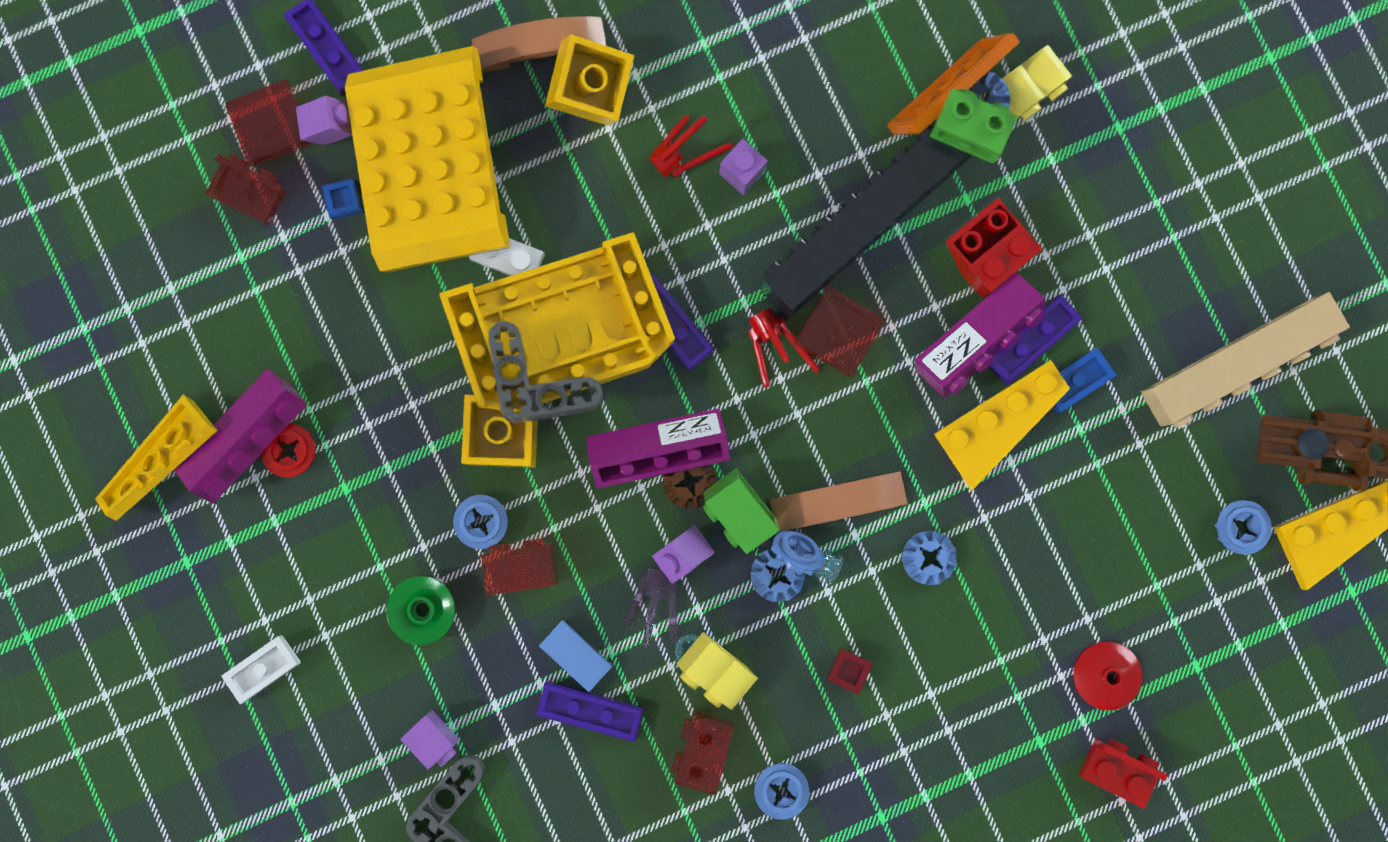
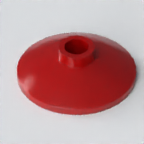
M1103 641L1090 645L1078 656L1074 665L1073 680L1077 692L1089 705L1101 710H1117L1131 703L1137 696L1142 684V670L1138 659L1128 648L1115 642ZM1114 671L1117 675L1116 681L1109 684L1107 674Z

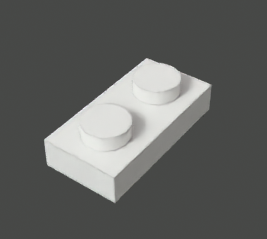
M509 238L510 248L469 256V259L512 276L540 267L545 254L543 251Z
M280 635L221 677L239 704H243L301 662L284 636Z

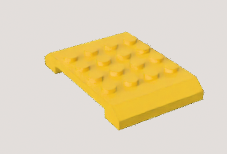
M474 46L351 73L347 76L345 92L371 253L380 272L387 273L510 248L506 217L500 211L480 83H483L479 52Z

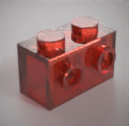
M544 538L523 541L524 548L511 550L510 543L489 546L490 553L481 554L486 596L559 584L553 543L545 545Z
M694 711L692 720L685 718L680 735L681 739L686 740L682 753H675L671 772L676 773L675 784L716 795L734 730V723L732 721Z

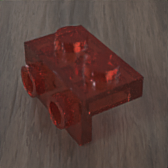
M216 154L214 160L220 166L205 195L269 226L286 193V190L277 183L279 178L261 168L258 173L248 169L249 163L233 154H230L228 159Z

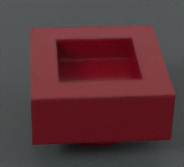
M840 647L826 679L859 695L873 663Z

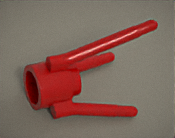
M684 115L662 143L653 149L654 153L649 156V159L664 178L669 174L677 178L684 171L732 149L733 144L727 143L680 165L679 162L684 158L678 148L708 120L707 116H702L672 144L671 142L689 121V116Z
M773 308L763 310L749 319L752 329L748 331V334L753 342L763 387H769V380L760 339H762L763 343L772 341L782 360L788 363L790 359L779 339L781 332L815 373L820 371L812 357L785 325L781 315L776 316Z

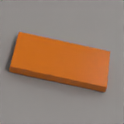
M1014 33L981 38L888 123L887 127L892 134H920L938 118L951 89L968 90L1020 43Z

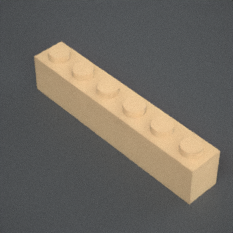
M1327 292L1289 310L1142 390L1141 393L1160 427L1173 424L1175 428H1178L1194 420L1192 416L1194 412L1200 409L1208 412L1222 405L1223 401L1221 398L1227 394L1232 393L1233 396H1237L1253 387L1251 381L1259 377L1262 380H1266L1282 372L1280 368L1282 364L1288 361L1291 364H1295L1310 357L1311 353L1309 350L1319 345L1322 349L1334 344L1341 339L1338 334L1347 330L1350 326L1331 293Z

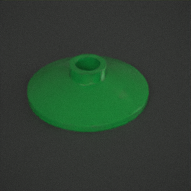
M428 576L411 577L398 584L390 594L386 607L387 620L392 631L403 641L414 645L430 644L442 638L451 628L455 618L454 598L450 590L435 578ZM421 603H425L429 607V613L426 616L418 612V607Z

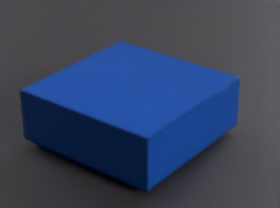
M355 178L322 186L330 219L336 220L364 212L358 183Z

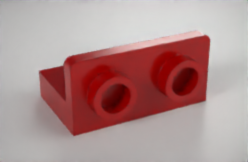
M1095 738L1078 776L1145 809L1158 779L1166 781L1168 777L1166 773L1158 770L1160 763L1141 753L1138 759L1126 754L1129 747L1111 738L1108 739L1107 743Z

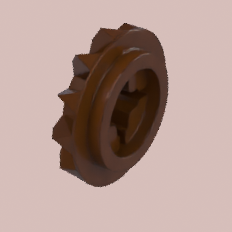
M711 465L687 469L692 477L704 476V479L699 480L700 482L695 484L696 490L694 491L696 496H692L687 487H675L676 484L684 480V470L663 475V489L668 499L675 505L686 509L698 508L704 505V491L716 483V474Z

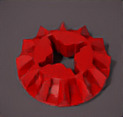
M288 424L261 453V458L266 468L273 474L280 477H297L309 470V466L316 458V443L313 441L309 431L299 425ZM281 442L288 445L297 443L294 452L298 460L288 456L281 459L285 453Z

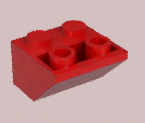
M999 197L945 241L960 274L982 299L1042 250V247Z

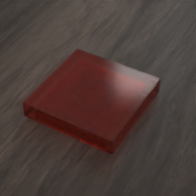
M287 79L225 102L242 151L250 166L257 165L311 143L300 140L296 107L299 105L291 84Z
M828 285L793 344L851 378L884 324L885 319Z

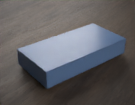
M564 620L539 645L543 651L588 692L613 666Z

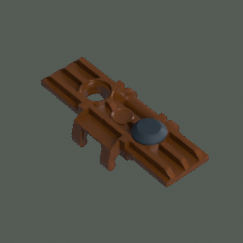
M1319 410L1311 412V419L1317 421L1262 415L1257 456L1258 463L1297 467L1298 482L1303 485H1309L1311 482L1352 487L1354 491L1359 492L1365 491L1369 477L1388 479V430L1374 428L1371 418ZM1375 443L1379 444L1384 450V457L1378 463L1373 461L1369 454L1370 447ZM1322 458L1342 459L1344 462L1351 463L1352 473L1319 470L1321 469Z

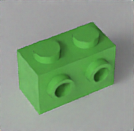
M952 88L945 99L930 137L994 164L1002 154L1018 116L1010 113L1009 108L1002 104H989L978 99V96L972 91Z
M737 468L704 491L705 505H703L705 512L713 522L718 520L726 529L723 531L724 535L734 548L740 546L748 554L780 531L777 518Z

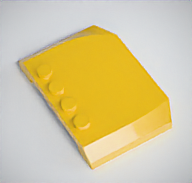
M634 232L604 241L600 248L477 287H473V284L470 283L439 293L479 408L501 410L489 343V332L496 323L510 322L519 329L529 386L580 377H591L600 384L648 369L675 340ZM502 332L501 338L495 340L502 342L504 356L511 355L509 341L515 338L509 337L507 332ZM507 364L501 369L500 374L505 380L513 381L520 376L521 370L515 364ZM517 389L510 390L512 405L506 406V408H512L514 412H519L526 403L519 402ZM565 389L567 395H570L571 389ZM549 391L542 396L541 402L543 404L561 398V396L554 391Z

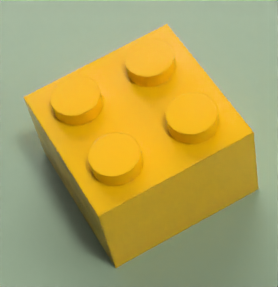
M569 34L560 42L545 106L606 126L618 122L634 55Z
M465 395L461 464L536 468L538 420L512 423L503 417L501 410L479 408L474 395Z

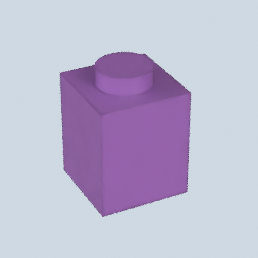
M323 96L296 107L300 140L325 146L352 136L346 101Z
M742 139L720 163L719 174L742 195H745L766 172L768 160Z
M694 525L652 555V557L671 584H673L715 552L696 525Z
M433 710L426 714L400 739L427 770L436 762L442 767L457 753L452 747L460 741Z

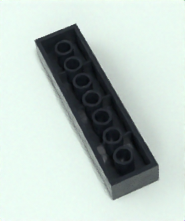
M930 124L916 137L917 141L910 147L911 150L905 146L891 159L892 163L886 168L885 173L879 169L865 182L866 186L861 190L862 193L860 195L856 192L849 195L840 204L841 208L837 211V215L834 218L830 214L823 218L815 226L816 230L809 240L805 237L798 240L789 249L790 254L783 263L779 259L772 263L763 273L765 276L762 278L763 284L760 292L786 321L789 320L973 155L930 137L933 125Z

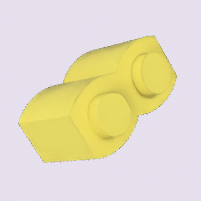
M1049 45L1039 50L1023 64L1002 78L1010 92L1009 110L1010 113L1018 116L1016 120L1022 117L1027 121L1042 109L1039 105L1040 102L1047 97L1054 101L1068 90L1066 83L1072 75Z
M704 632L677 662V665L683 671L680 678L694 690L699 686L706 690L703 695L717 708H720L723 704L732 710L758 679L746 665Z

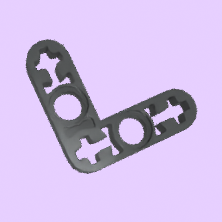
M499 322L491 328L489 343L500 409L507 421L523 423L595 410L600 405L602 388L600 383L591 377H580L529 386L519 329L510 322ZM502 332H507L509 337H515L509 341L511 355L504 356L502 342L495 341L501 338ZM507 364H515L520 368L521 374L516 380L508 381L501 376V369ZM582 387H588L590 392H596V394L591 396L590 402H585L583 397L572 398L573 405L567 406V393L565 389H571V396L581 394ZM514 389L518 391L519 402L526 403V405L521 407V413L518 414L514 413L512 408H506V406L512 405L510 390ZM549 391L558 393L562 399L561 404L554 409L546 408L541 402L542 396Z
M468 754L457 760L409 817L406 830L414 842H430L429 840L434 836L427 829L423 830L422 833L417 830L419 822L416 818L422 821L425 817L430 820L428 828L434 834H436L439 828L444 831L435 842H441L447 838L453 839L456 842H470L447 820L483 778L485 767L479 757ZM461 764L465 767L470 764L474 765L473 774L476 776L475 779L469 776L460 787L454 783L464 771L460 767ZM442 789L452 791L455 796L454 805L448 808L441 806L437 801L438 791Z

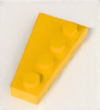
M1049 360L937 431L934 435L972 491L1070 388L1053 362Z
M185 395L180 397L95 498L105 516L117 521L218 431L192 399Z
M1388 479L1367 487L1363 492L1357 491L1274 527L1301 590H1309L1388 529Z

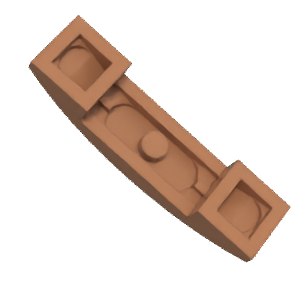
M580 16L551 18L508 26L472 39V44L478 49L483 73L510 68V63L558 55L561 40L569 34L605 46L606 41L601 17Z
M901 471L769 499L771 512L777 518L779 532L908 504Z

